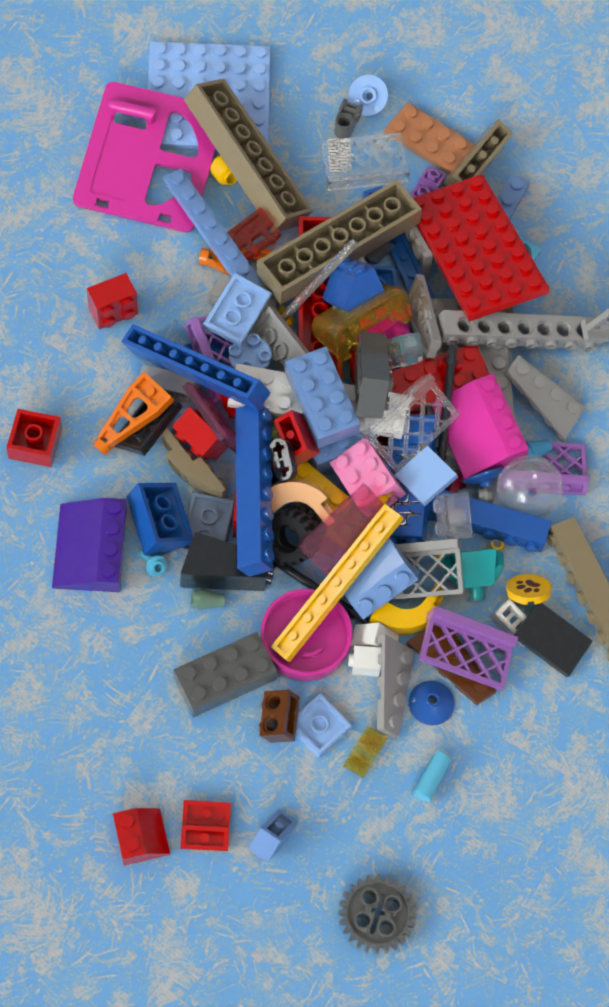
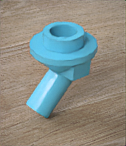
M143 550L138 554L146 562L145 569L149 575L158 577L166 571L167 561L164 557L158 554L155 556L144 555Z

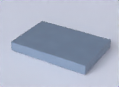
M192 492L187 518L193 537L195 532L227 541L235 500ZM191 544L179 548L178 555L187 556Z

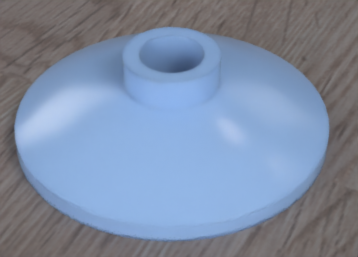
M361 76L352 83L349 89V103L358 106L360 104L363 105L361 114L363 116L376 115L387 104V86L376 76ZM369 92L373 93V98L371 100L367 99V94Z

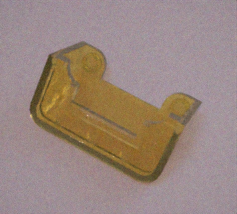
M381 282L385 291L347 312L333 306L315 317L312 323L313 335L343 363L351 358L349 353L351 346L358 345L357 336L360 334V331L368 330L387 317L393 322L399 318L403 324L413 320L409 296L406 291L400 287Z

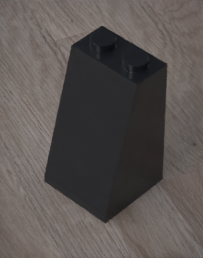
M195 532L181 570L180 587L264 591L266 584L271 585L276 566L273 565L272 571L249 577L237 568V545Z

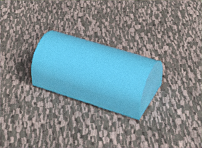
M436 751L432 755L412 792L413 796L425 802L431 801L451 763V759L440 751Z

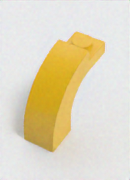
M437 583L434 585L430 592H432L436 588V586L438 585ZM442 587L438 589V591L444 590ZM445 596L426 597L422 604L412 609H401L387 602L373 612L369 624L381 623L399 636L416 634L426 629L428 622L425 621L427 612L435 606L439 607Z

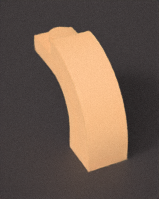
M301 479L281 480L271 484L273 513L289 502H302L309 505L327 526H330L335 521L334 509L328 503L325 505L323 503L327 499L328 494L317 485Z

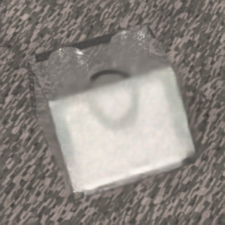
M469 492L446 493L435 496L433 509L437 516L435 531L438 539L464 540L473 538Z

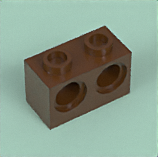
M289 689L264 691V699L261 704L262 717L259 724V736L270 743L295 741L300 697Z

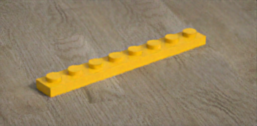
M386 504L383 505L272 644V649L288 662L294 658L403 521L404 518Z

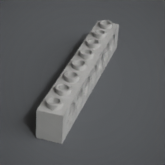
M443 310L436 317L442 343L447 345L461 343L467 346L484 344L488 347L506 345L508 348L526 346L528 349L545 347L549 350L565 348V350L584 349L585 351H593L603 343L584 342L580 322L583 319H595L596 317L495 312L469 322L464 312L458 310Z

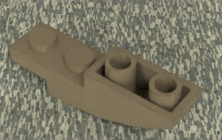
M168 428L165 429L161 435V442L168 450V453H166V463L182 480L206 495L226 498L227 486L220 477L217 479L214 475V469L208 461L204 462L201 457L194 460L191 452L188 449L184 450L180 445L181 440L175 435L176 433L172 434Z

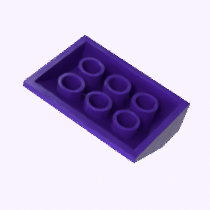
M98 498L60 504L52 589L120 593L127 518L126 499Z

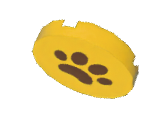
M522 574L514 576L507 581L506 591L508 597L514 602L528 604V601H534V604H540L550 598L551 584L544 577Z

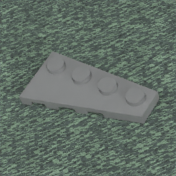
M416 274L405 301L410 314L408 322L426 357L435 358L437 351L441 348L442 339L425 276Z
M386 634L378 635V643L382 644V652L378 654V664H381V677L378 678L381 698L377 700V730L390 737H399L414 650Z

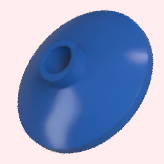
M504 467L462 480V483L479 484L480 488L493 484L492 479L497 477L504 470Z
M425 681L418 684L412 690L409 697V709L412 715L419 722L426 725L444 723L452 715L455 706L452 692L444 684L437 681ZM434 697L437 702L432 704L428 699Z

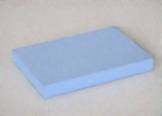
M234 273L205 320L203 327L241 347L270 300L272 292Z

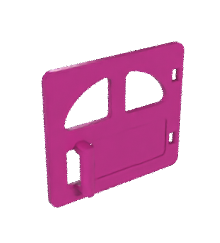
M109 82L103 93L73 194V202L80 208L184 233L191 232L194 229V224L175 197L158 205H148L145 202L154 168L162 166L175 170L182 169L184 172L191 175V183L203 197L216 148L193 113L189 110L184 98L118 82ZM116 112L146 119V129L143 130L115 123ZM172 113L181 115L192 127L198 144V155L191 158L160 149L168 119ZM97 200L109 202L108 208L96 205ZM160 215L171 217V223L160 221Z

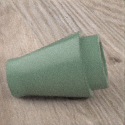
M200 587L192 590L191 607H196L197 610L224 607L225 594Z

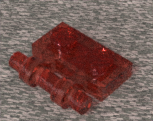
M261 207L227 232L240 251L246 246L249 247L250 250L244 254L248 261L254 257H259L261 255L260 252L270 245H275L277 243L276 240L282 237L278 229L271 234L268 232L274 224ZM263 234L265 239L255 246L253 241Z

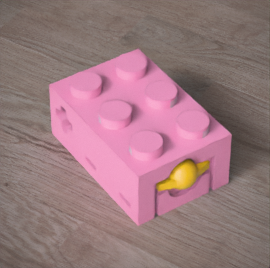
M366 437L330 462L359 510L369 520L375 517V514L379 512L384 504L391 506L398 500V497L401 498L406 495L377 449Z

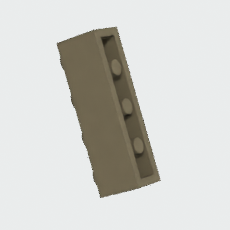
M498 119L485 130L443 181V184L448 186L480 175L513 135V132Z

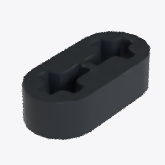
M278 438L273 440L270 444V455L274 473L279 480L291 481L297 475V465L292 444L286 439ZM284 445V449L278 452V448ZM286 467H289V471H287L286 474H283V470H285Z

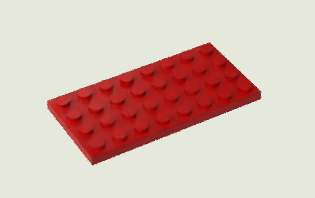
M483 174L413 198L422 209L420 223L416 226L469 322L550 293L548 284Z

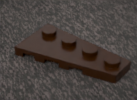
M433 625L432 632L436 639L445 636L440 627ZM425 630L406 642V645L410 649H414L419 655ZM455 634L451 635L457 647L463 645ZM446 638L438 642L444 653L453 650ZM434 645L428 647L426 656L436 659L439 657V654ZM465 647L459 650L465 662L472 658ZM455 653L446 656L451 665H460ZM475 661L467 664L472 673L478 674L481 672ZM433 666L440 675L450 680L455 685L454 687L476 706L496 693L495 688Z

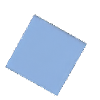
M428 446L394 474L395 478L424 507L458 478L457 474Z
M320 693L298 712L296 736L319 758L352 728V725Z

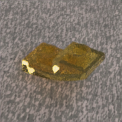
M367 726L343 766L364 778L388 738Z

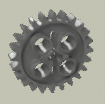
M377 874L374 881H372L370 875H367L365 883L359 878L357 880L358 887L350 884L349 888L352 893L345 891L343 896L347 900H341L339 904L345 908L338 911V915L345 917L339 921V925L347 926L342 933H351L348 941L352 942L356 939L358 941L356 948H360L363 944L365 945L366 953H368L370 947L374 948L375 954H378L380 948H383L384 952L388 953L390 945L396 950L398 948L397 941L404 944L406 940L403 935L410 937L412 934L407 927L414 928L416 924L410 920L417 916V913L410 911L416 904L408 903L412 894L404 895L406 886L398 888V880H395L392 884L389 883L388 875L384 881H381L379 874ZM371 894L375 897V902L367 904L363 900V896ZM380 894H384L385 897L375 933L370 934ZM388 901L396 902L398 910H388L386 903ZM358 917H365L369 925L367 927H360L356 919ZM381 924H388L392 932L390 934H383L379 926Z

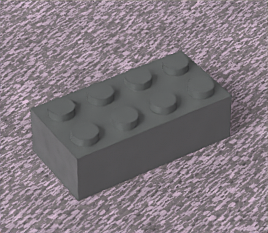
M360 331L354 366L356 416L383 419L384 410L388 411L390 397H388V392H392L393 378H391V343H387V334Z
M258 632L173 669L174 680L193 718L271 683L277 678V670Z

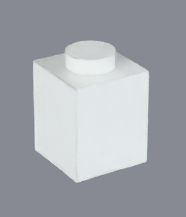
M354 646L353 653L348 655V667H352V675L379 676L381 664H378V654H381L382 647Z

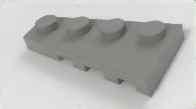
M415 225L404 233L424 276L428 277L433 266V254Z
M269 306L249 333L258 334L260 338L264 339L271 348L272 359L283 364L284 368L285 361L309 353L308 349L275 307Z
M516 356L504 374L522 395L525 394L531 401L530 405L535 411L538 410L545 418L544 422L549 428L552 427L556 431L561 442L564 441L582 414L585 406L521 356Z

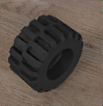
M289 506L274 513L272 520L274 562L279 560L280 565L288 564V566H294L306 561L319 551V545L323 541V538L320 537L323 534V529H319L318 526L321 523L319 520L315 521L314 517L316 515L313 512L308 513L309 509L305 507L300 509V506ZM286 525L293 527L299 535L298 547L293 546L286 539Z

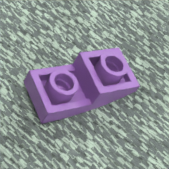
M428 166L411 192V197L414 198L440 189L447 174Z

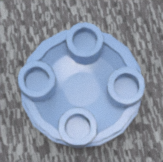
M255 333L249 334L241 347L236 344L229 347V360L234 369L236 364L266 369L272 359V351L269 344Z

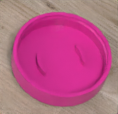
M297 589L281 595L268 607L261 624L260 638L276 670L286 677L299 681L318 680L335 672L345 661L352 641V625L349 615L341 603L337 602L290 662L271 648L272 644L316 591L315 589Z

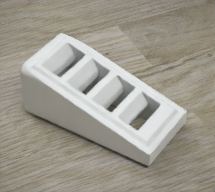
M508 599L490 617L507 633L514 635L517 631L516 627L520 622H523L526 615L511 599ZM507 610L509 614L504 617L503 613ZM514 616L516 620L511 624L509 620Z

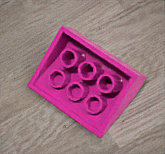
M494 374L473 380L452 392L447 443L464 479L525 460L529 451ZM443 397L430 404L439 425L441 423Z

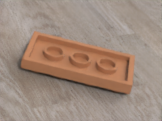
M408 102L384 130L385 135L448 175L474 145Z

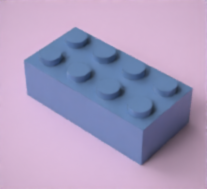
M327 347L285 361V374L318 449L359 434L360 422Z

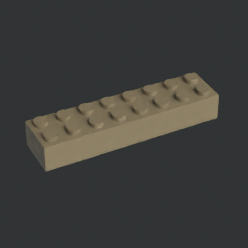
M219 79L196 84L184 98V101L265 221L267 227L272 233L297 227L299 216H309L313 210L226 80Z
M396 179L257 260V275L272 292L280 305L328 278L332 268L338 266L337 263L342 259L351 258L358 260L420 223L422 209Z

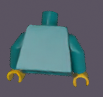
M491 541L489 549L461 552L464 588H470L471 601L485 600L483 586H492L499 579L505 566L502 552L504 542L500 541L499 547H495L493 541ZM455 553L450 554V556L447 554L441 561L449 569L456 563ZM451 574L449 578L455 585H458V579Z

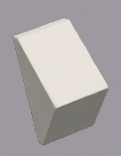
M381 623L355 625L350 647H382V644L378 643V635L386 634L397 641L399 635Z

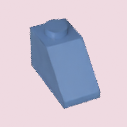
M278 809L259 829L249 850L254 852L260 859L269 862L279 851L298 822Z

